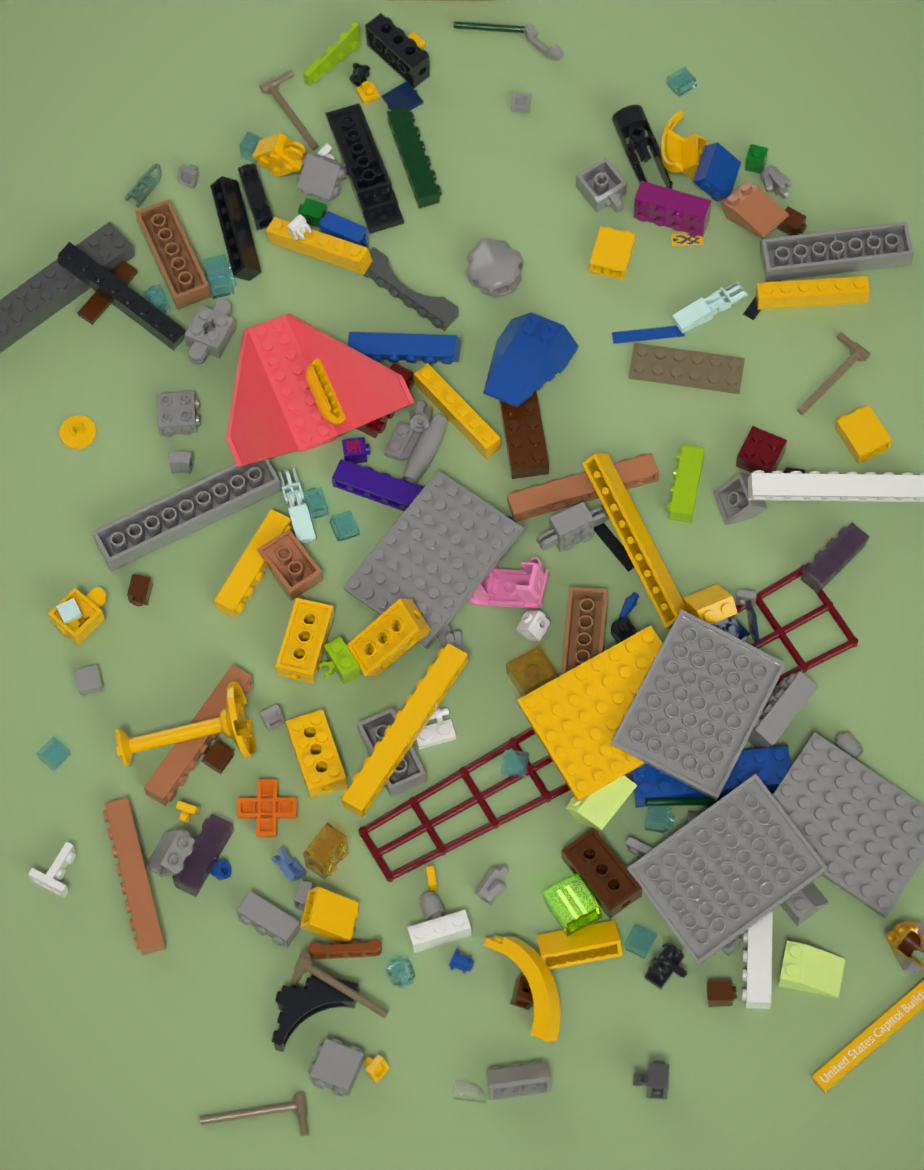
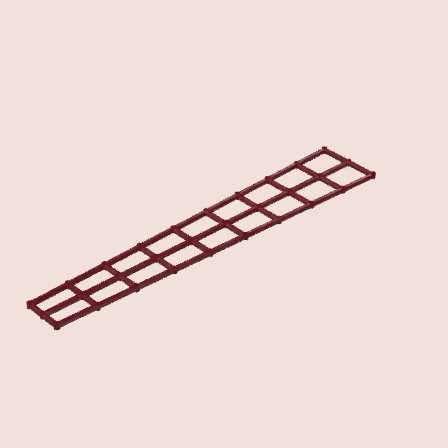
M802 565L801 568L757 593L756 605L774 632L760 639V644L756 645L754 642L751 645L759 649L779 638L798 665V667L782 674L775 687L783 678H788L792 673L794 675L799 672L805 673L807 670L853 647H857L858 638L854 636L834 607L833 602L830 601L809 571L807 565ZM804 575L824 605L781 628L762 599ZM737 605V612L740 613L745 610L746 606ZM828 611L848 641L805 663L786 634ZM532 727L516 737L510 738L506 743L467 766L460 768L457 772L415 797H411L408 801L366 826L359 828V836H361L387 882H392L394 879L437 857L445 855L447 852L493 829H497L499 826L570 791L566 783L548 792L536 771L552 763L551 757L548 755L531 765L519 746V743L536 734ZM512 748L525 769L480 793L469 773ZM529 775L542 796L496 818L485 799ZM463 778L474 797L429 821L419 803ZM478 803L489 823L444 845L434 827ZM412 807L422 825L377 849L368 833ZM427 831L437 849L391 872L382 856Z

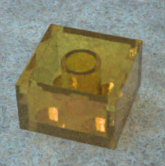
M540 645L506 663V673L522 697L559 677V674Z
M327 823L303 853L306 867L324 880L328 875L331 876L335 872L338 862L340 860L343 861L349 853L347 836Z

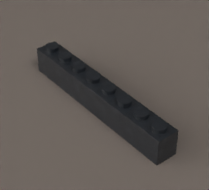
M68 242L60 251L58 263L170 349L174 351L185 338L186 330L71 242Z

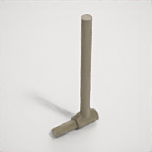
M292 70L259 85L263 94H272L312 150L318 149L319 146L277 90L280 83L294 76Z
M840 332L837 339L850 348L851 356L797 410L799 414L803 415L857 360L866 361L871 353Z
M300 953L290 981L291 987L296 988L302 974L309 972L381 1017L386 1018L389 1011L312 965L308 953Z
M303 1093L294 1095L291 1103L200 1117L201 1125L293 1111L299 1119L301 1136L309 1135L306 1117L308 1115L305 1094Z

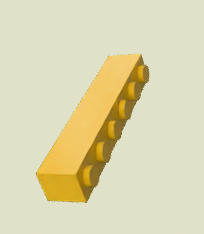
M277 217L273 218L266 229L271 244L363 275L373 261L368 248L311 229V233L308 231L303 233L304 239L298 238L295 240L291 237L287 225L291 222Z
M868 276L757 283L756 287L757 310L868 303L870 293Z
M428 363L414 373V384L486 459L501 449V438Z
M270 509L216 596L214 604L217 610L234 618L243 612L246 605L245 602L248 597L251 598L253 596L256 584L262 581L265 575L264 571L268 567L259 554L258 549L286 530L290 529L292 532L291 518Z

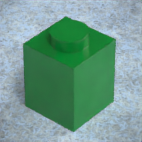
M751 144L746 157L745 170L761 174L767 162L768 148Z
M306 198L304 203L300 204L298 214L305 217L308 225L320 228L318 226L321 217H325L327 214V207L324 203Z

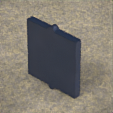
M408 81L381 96L388 105V109L391 110L408 106L409 111L424 103L417 94V90H414Z
M746 601L749 632L755 644L758 645L760 642L756 613L750 601Z

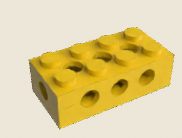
M296 598L275 666L277 676L315 684L319 664L324 653V645L327 643L335 616L332 605Z
M400 598L346 646L366 677H378L426 636L431 629L413 600Z
M323 709L286 720L287 731L310 799L348 787L346 775Z

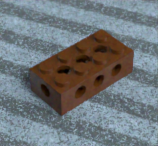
M594 828L561 850L562 860L609 919L642 896V887ZM586 857H593V859L588 860ZM598 872H605L606 874L600 875ZM610 887H616L618 889L611 890Z

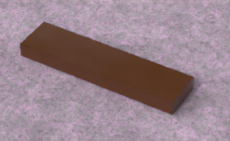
M122 261L112 272L114 276L126 285L138 273L136 268L125 261ZM95 292L77 312L78 316L93 325L111 303Z

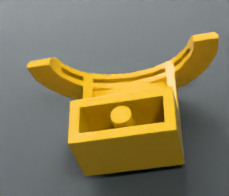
M681 109L670 118L664 128L660 149L663 166L668 171L683 173L692 179L695 177L704 147L708 145V140L697 133L683 138L672 131L676 123L683 118V110Z

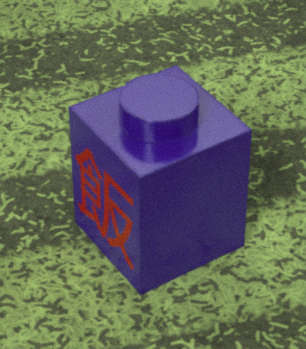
M364 437L342 440L345 461L350 460L355 464L367 462L370 448L369 444H365Z

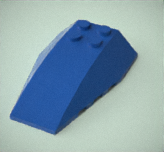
M530 312L511 319L496 341L483 394L519 407L533 395L534 391H539L544 383L550 382L557 373L564 371L578 350V344L564 325Z

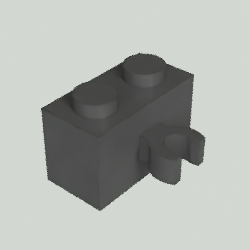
M656 1060L648 1064L647 1075L633 1074V1086H647L646 1098L667 1099L669 1064Z

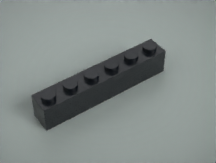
M221 176L210 187L233 277L251 281L261 273V268L239 183L237 180Z

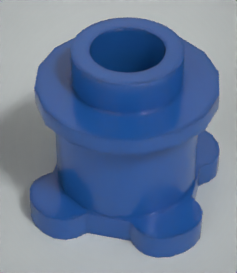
M457 948L449 964L450 970L453 971L456 968L463 971V974H466L467 971L470 972L472 970L474 960H472V955H464Z

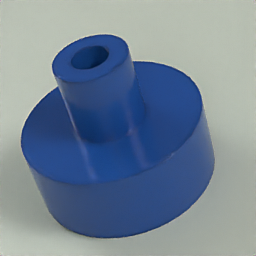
M221 859L213 863L210 873L218 880H224L231 876V866L227 860Z

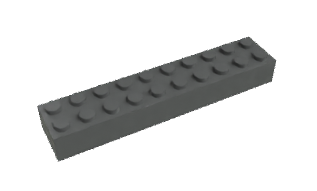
M110 221L76 245L77 248L110 273L122 261L127 262L135 256L133 245ZM56 259L0 300V353L89 290L90 287L58 263V259Z

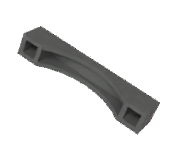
M374 247L369 251L373 261L363 276L374 280L377 286L388 290L391 296L402 300L405 306L416 310L422 318L426 317L436 328L440 327L445 331L459 316L458 306L445 297L427 296L409 289L394 275L386 255Z

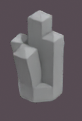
M775 166L765 168L761 173V180L765 184L766 192L774 191L776 196L780 195L783 199L788 197L789 191L786 188L791 186V180Z
M417 401L416 410L409 411L410 427L416 432H422L425 428L429 427L433 414L432 407H427L425 401Z
M448 624L438 636L441 648H445L449 643L463 651L461 631L455 630L453 637Z
M507 866L492 867L475 890V894L485 902L492 904L495 898L506 889L502 879L509 871Z

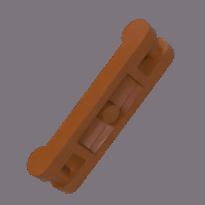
M372 939L370 943L351 941L349 944L331 942L329 945H320L318 942H312L309 945V952L311 958L315 960L374 957L381 955L382 945L379 939Z

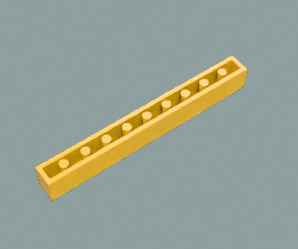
M595 453L585 460L582 465L665 628H672L681 609L688 613L689 611L609 454Z
M449 643L445 648L442 647L439 650L437 660L434 664L431 663L424 679L421 678L418 681L414 694H410L407 697L405 707L397 712L392 726L389 725L386 728L382 741L379 740L375 744L373 754L365 759L360 773L357 772L354 775L352 785L343 791L341 795L343 807L362 818L364 817L467 665V653Z

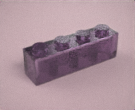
M851 523L848 527L844 526L839 531V536L836 539L832 538L827 543V548L824 551L820 550L815 555L814 561L812 563L808 562L802 568L801 580L816 593H819L866 546L870 536L854 523Z
M211 814L209 819L206 818L204 820L200 835H196L194 838L193 851L183 862V869L180 873L173 875V882L176 888L197 897L210 874L213 863L218 860L234 832L233 823L214 814Z

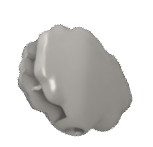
M483 238L478 241L475 248L467 256L470 264L466 270L468 280L473 286L480 288L482 294L497 298L516 290L517 285L522 279L520 271L523 268V260L520 252L510 249L506 241Z

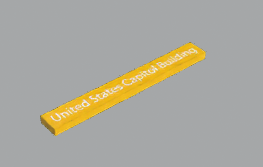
M924 980L811 1076V1079L824 1093L830 1090L924 1008Z

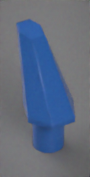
M634 592L625 599L619 619L626 618L636 606V601L639 598L637 593Z

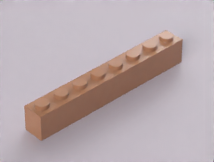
M652 453L647 455L641 454L630 460L623 459L614 464L626 490L658 481L659 472ZM586 471L581 474L568 475L564 479L557 481L550 480L543 485H533L522 491L515 490L507 495V503L512 518L518 522L577 505L581 502L598 499L599 496Z
M232 664L190 724L219 717L221 710L226 705L228 683L238 681L244 695L246 693L249 694L254 686L252 675ZM220 733L175 743L144 786L146 795L164 806L175 798L179 786L185 784L189 772L195 770L199 763V758L208 752L209 744L213 739L216 740Z
M128 797L105 803L106 810L103 811L105 822L110 824V828L107 829L109 839L114 840L115 844L111 848L114 859L118 858L119 864L116 865L118 876H122L124 881L120 883L123 895L127 894L128 901H125L127 913L131 912L133 919H130L129 922L131 930H136L137 937L134 938L136 950L140 949L142 955L164 950L166 948Z

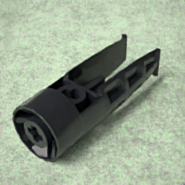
M630 105L617 111L613 115L612 121L639 183L641 181L647 182L635 150H637L641 162H647L651 159L647 149L649 145L666 188L672 189L673 182L670 181L668 171L663 166L660 148L642 106Z

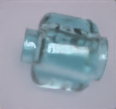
M401 956L390 960L391 964L387 967L386 971L392 985L403 988L412 984L416 973L409 959H402Z

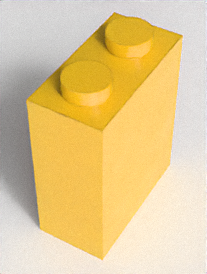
M600 226L589 262V272L625 280L635 246L636 234L630 231H620L612 227Z
M870 405L859 407L853 413L842 415L836 421L835 430L857 464L891 449L892 439Z
M718 584L682 598L690 614L709 624L738 613L733 596Z
M321 887L310 889L300 928L335 942L344 943L350 941L354 935V924L359 914V902Z

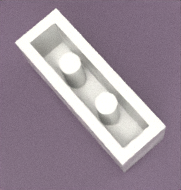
M465 910L407 927L414 953L472 936L471 926Z

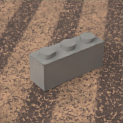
M251 891L237 909L238 919L243 924H251L259 934L263 936L267 934L279 946L283 944L288 948L301 929L298 920Z

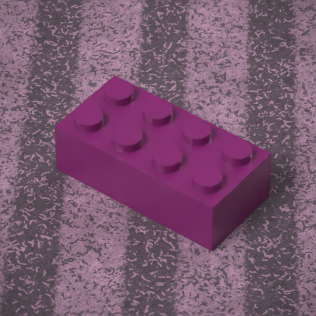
M640 182L634 199V218L639 221L654 223L657 226L669 227L675 231L687 232L693 236H704L710 220L711 200L648 182Z

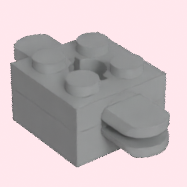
M224 298L218 299L212 309L202 305L185 333L186 345L190 347L188 355L192 363H203L208 354L219 359L236 330L234 318L229 317L232 312L229 300Z
M581 502L549 517V531L540 534L536 541L540 544V548L543 551L553 546H557L560 552L571 550L575 545L591 540L594 537V527L606 522L609 516L605 512L604 507L600 506L589 511L585 503Z

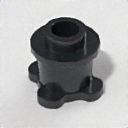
M353 63V74L350 75L349 79L353 85L361 86V83L367 81L366 77L370 76V67Z

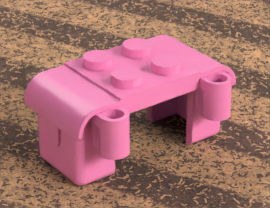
M532 557L529 562H521L525 570L498 569L499 566L496 564L470 596L469 601L480 606L540 608L549 570H546L544 573L545 567L537 557Z

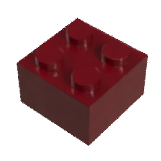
M752 426L737 455L736 467L750 473L757 470H762L764 473L776 471L786 451L787 440Z

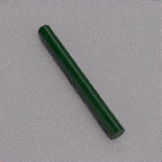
M454 21V28L512 33H524L525 26Z
M711 797L646 798L645 805H714L722 797H718L717 800Z

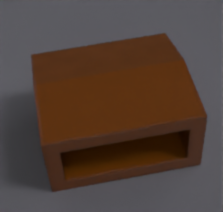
M216 740L201 762L217 773L222 774L234 757V751Z

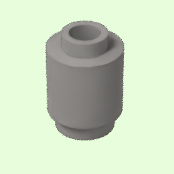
M842 732L835 738V746L854 759H857L864 752L862 745L849 732Z
M428 892L420 897V906L427 921L445 915L439 897L434 892Z

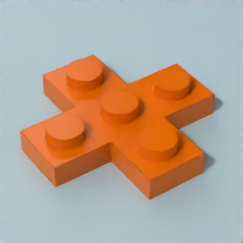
M258 779L257 798L237 799V819H257V838L277 837V819H297V797L278 798V779Z

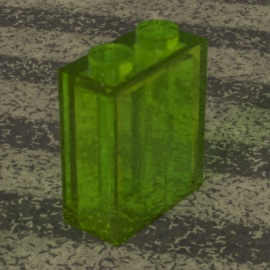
M578 874L568 877L564 881L542 891L545 904L567 936L602 919L600 906Z

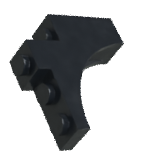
M311 974L310 978L306 979L305 990L283 985L282 990L277 992L275 999L279 1010H281L277 1021L280 1025L278 1031H274L272 1037L275 1050L283 1052L288 1039L295 1029L312 1015L332 1008H355L357 1001ZM335 978L359 993V983Z

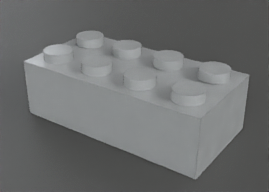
M802 672L795 675L792 673L788 678H783L778 684L780 687L778 691L771 693L767 705L764 707L747 740L756 749L773 746L818 688Z
M393 708L357 723L358 733L370 757L374 752L375 744L384 738L386 728L389 725L392 726L395 721L396 713ZM412 746L385 784L391 798L426 783V773Z

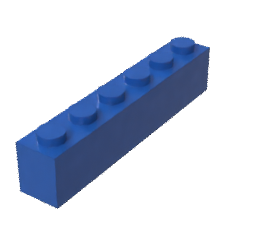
M349 332L348 346L377 362L381 360H388L394 363L399 362V360H405L408 363L423 361L428 364H433L435 361L443 364L459 362L461 340L457 335Z

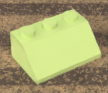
M623 776L579 802L575 797H572L565 809L577 823L602 831L637 785L626 776Z

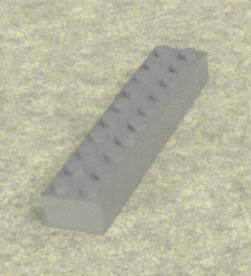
M268 459L238 468L234 464L92 531L94 540L112 572L281 491L280 480Z

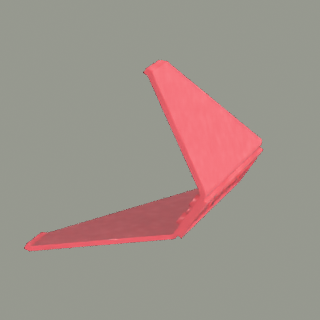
M286 314L243 330L226 441L238 468L292 452L301 451L302 453L332 442L342 434L414 404V400L402 375L299 318ZM316 358H320L345 414L346 420L341 424H331L322 417L307 384V367Z

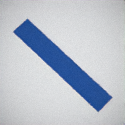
M677 326L612 332L613 344L685 336V333L682 334Z

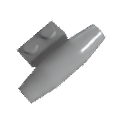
M434 414L430 420L429 427L425 428L422 432H416L409 424L399 422L383 453L386 457L399 461L408 460L403 474V479L408 483L415 485L430 466L442 442L448 422L444 416Z

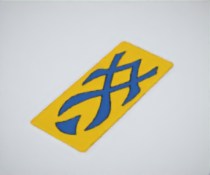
M689 233L671 234V245H703V237L693 236Z

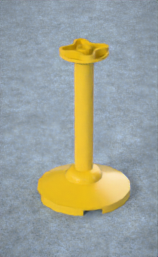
M238 681L228 683L226 705L221 710L218 718L132 738L127 735L123 728L115 729L116 751L118 757H121L124 767L131 766L133 753L221 732L226 737L233 738L245 759L253 757L251 754L256 752L252 719H246L245 704H247V701Z

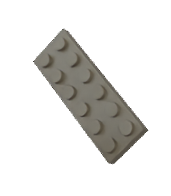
M634 343L629 379L739 394L745 358Z

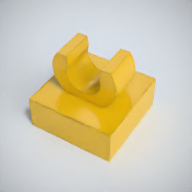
M372 81L361 83V86L356 88V92L364 105L380 98V94Z
M178 801L176 808L182 810L179 820L189 822L191 814L198 815L201 807L184 801Z
M377 1055L374 1060L367 1056L363 1061L367 1065L365 1071L371 1080L376 1083L380 1081L390 1068L385 1059L380 1055Z

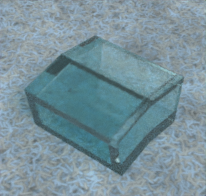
M686 67L668 76L666 84L678 96L697 86L696 78Z
M350 510L332 515L329 522L338 541L360 535L359 528Z
M52 737L36 754L43 763L52 771H55L71 755V751L55 737Z
M505 750L502 775L526 778L529 753Z
M635 924L624 944L625 949L645 959L657 934Z

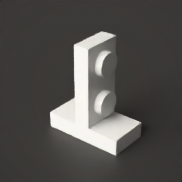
M68 842L65 843L46 875L32 868L28 873L30 880L65 899L69 891L67 886L58 880L64 877L67 865L71 864L76 857L74 846Z

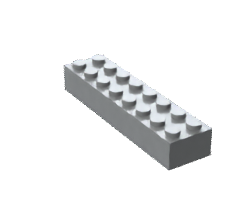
M907 222L761 239L760 248L766 282L911 265L914 254Z

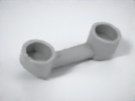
M532 24L525 27L524 30L528 42H531L549 59L559 60L564 56L562 49L558 45H553L549 49L536 38L538 31Z

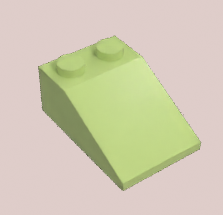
M787 941L778 986L839 998L845 959L807 944Z

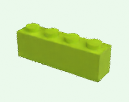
M682 444V450L677 452L676 462H679L678 468L674 467L673 479H676L675 484H671L670 495L673 497L672 501H668L666 512H670V520L692 523L705 448Z

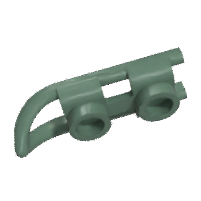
M158 163L154 164L142 175L125 197L126 201L132 197L138 201L137 207L142 204L160 181L161 169ZM154 169L158 170L156 180L150 175ZM145 187L148 188L146 193L143 192Z

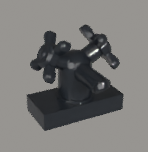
M670 942L662 945L664 950L658 959L653 957V965L647 969L648 972L644 979L660 990L673 973L682 978L687 976V971L679 966L684 959L683 952Z

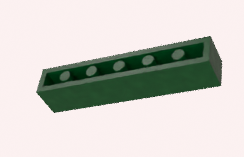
M408 106L387 111V121L418 208L440 203L441 189L439 185L435 184L436 175L434 170H430V158L428 155L425 156V144L419 139L420 131L418 126H414L415 117L413 112H409Z

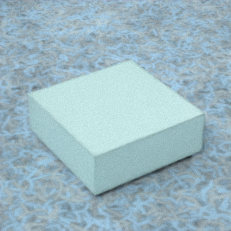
M74 598L56 606L64 624L82 617Z

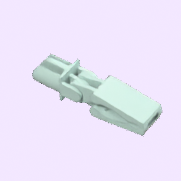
M739 281L724 289L721 286L720 290L712 293L709 297L705 299L701 297L672 315V320L683 334L710 321L716 313L728 308L731 309V305L746 298L748 294L744 291Z
M295 467L292 468L295 483H292L289 470H284L287 485L284 484L281 471H278L277 474L285 503L289 504L288 514L291 518L295 537L300 544L315 541L316 536L307 504L302 502L304 495Z

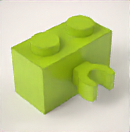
M341 636L324 645L325 655L329 662L320 663L319 669H329L324 673L325 678H329L332 676L333 671H336L345 685L361 676L360 666Z

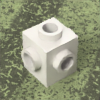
M540 610L526 611L516 630L528 641H540L543 635L546 634L551 622Z

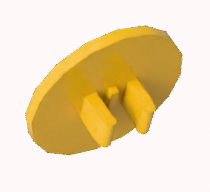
M83 415L69 417L62 423L59 431L61 441L71 449L86 448L94 441L97 433L95 423Z

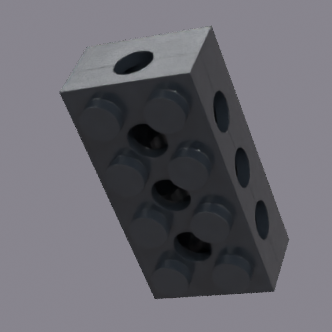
M380 13L365 25L367 46L405 81H408L413 88H416L430 77L428 53L424 49L421 50L412 38L409 39L401 28H397L389 17H385Z

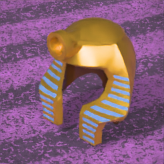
M903 921L896 924L888 932L886 939L890 943L892 951L902 969H910L918 974L924 965L911 956L914 951H920L924 954V925Z

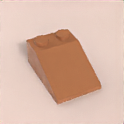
M748 181L721 202L726 219L762 238L789 216L761 188Z
M290 529L258 549L259 554L291 601L323 581L321 569Z

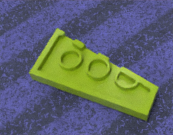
M356 21L350 24L352 28L347 33L343 31L338 36L340 39L334 46L330 45L326 49L323 57L319 56L303 72L305 84L310 87L313 83H317L324 74L332 71L335 65L343 62L350 53L360 47V29Z

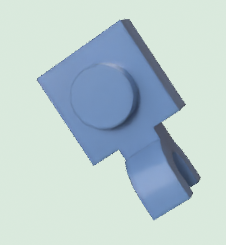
M285 848L279 849L278 853L281 858L274 856L271 860L275 864L280 865L279 868L290 881L304 878L307 872L296 858L291 859Z

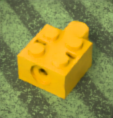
M280 132L259 140L252 158L259 165L268 169L272 175L279 178L299 171L307 152L301 143L293 142Z
M100 587L93 588L86 596L74 588L57 604H62L74 598L82 617L64 624L56 606L48 613L50 622L77 646L105 621L100 608L107 602V596Z

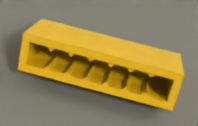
M615 920L536 935L539 955L550 970L623 956L621 939Z

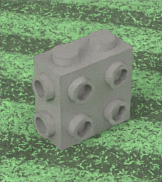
M315 152L305 155L302 161V165H304L303 170L297 177V188L301 189L304 194L317 195L318 199L326 202L338 197L341 187H339L340 182L346 174V170H344L346 164Z
M183 390L176 393L163 392L162 394H156L160 436L170 437L175 434L190 435L197 433V426H200L199 414L196 415V409H199V398H195L194 391Z
M183 829L165 832L145 867L161 877L180 873L184 867L183 862L185 858L193 851L195 840L190 837L191 834Z
M326 1039L324 1044H320L318 1047L316 1063L312 1062L308 1074H310L311 1082L318 1088L324 1089V1087L332 1089V1092L336 1095L343 1096L345 1094L349 1096L365 1060L364 1053L357 1047L351 1046L349 1048L343 1046V1043L339 1040Z

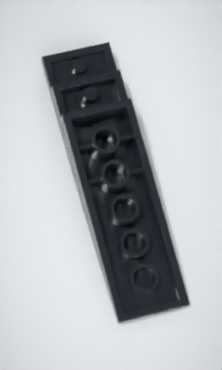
M360 103L325 113L341 160L346 164L345 170L369 234L404 224L391 180Z

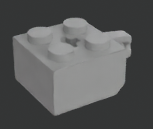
M606 157L576 175L577 189L596 212L609 205L616 213L623 209V203L620 199L626 195L627 185L623 177Z

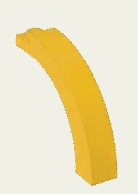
M494 935V938H485L484 946L512 959L522 970L529 983L534 1004V1018L530 1035L546 1042L557 1041L561 1023L560 998L554 977L545 961L530 945L516 937Z

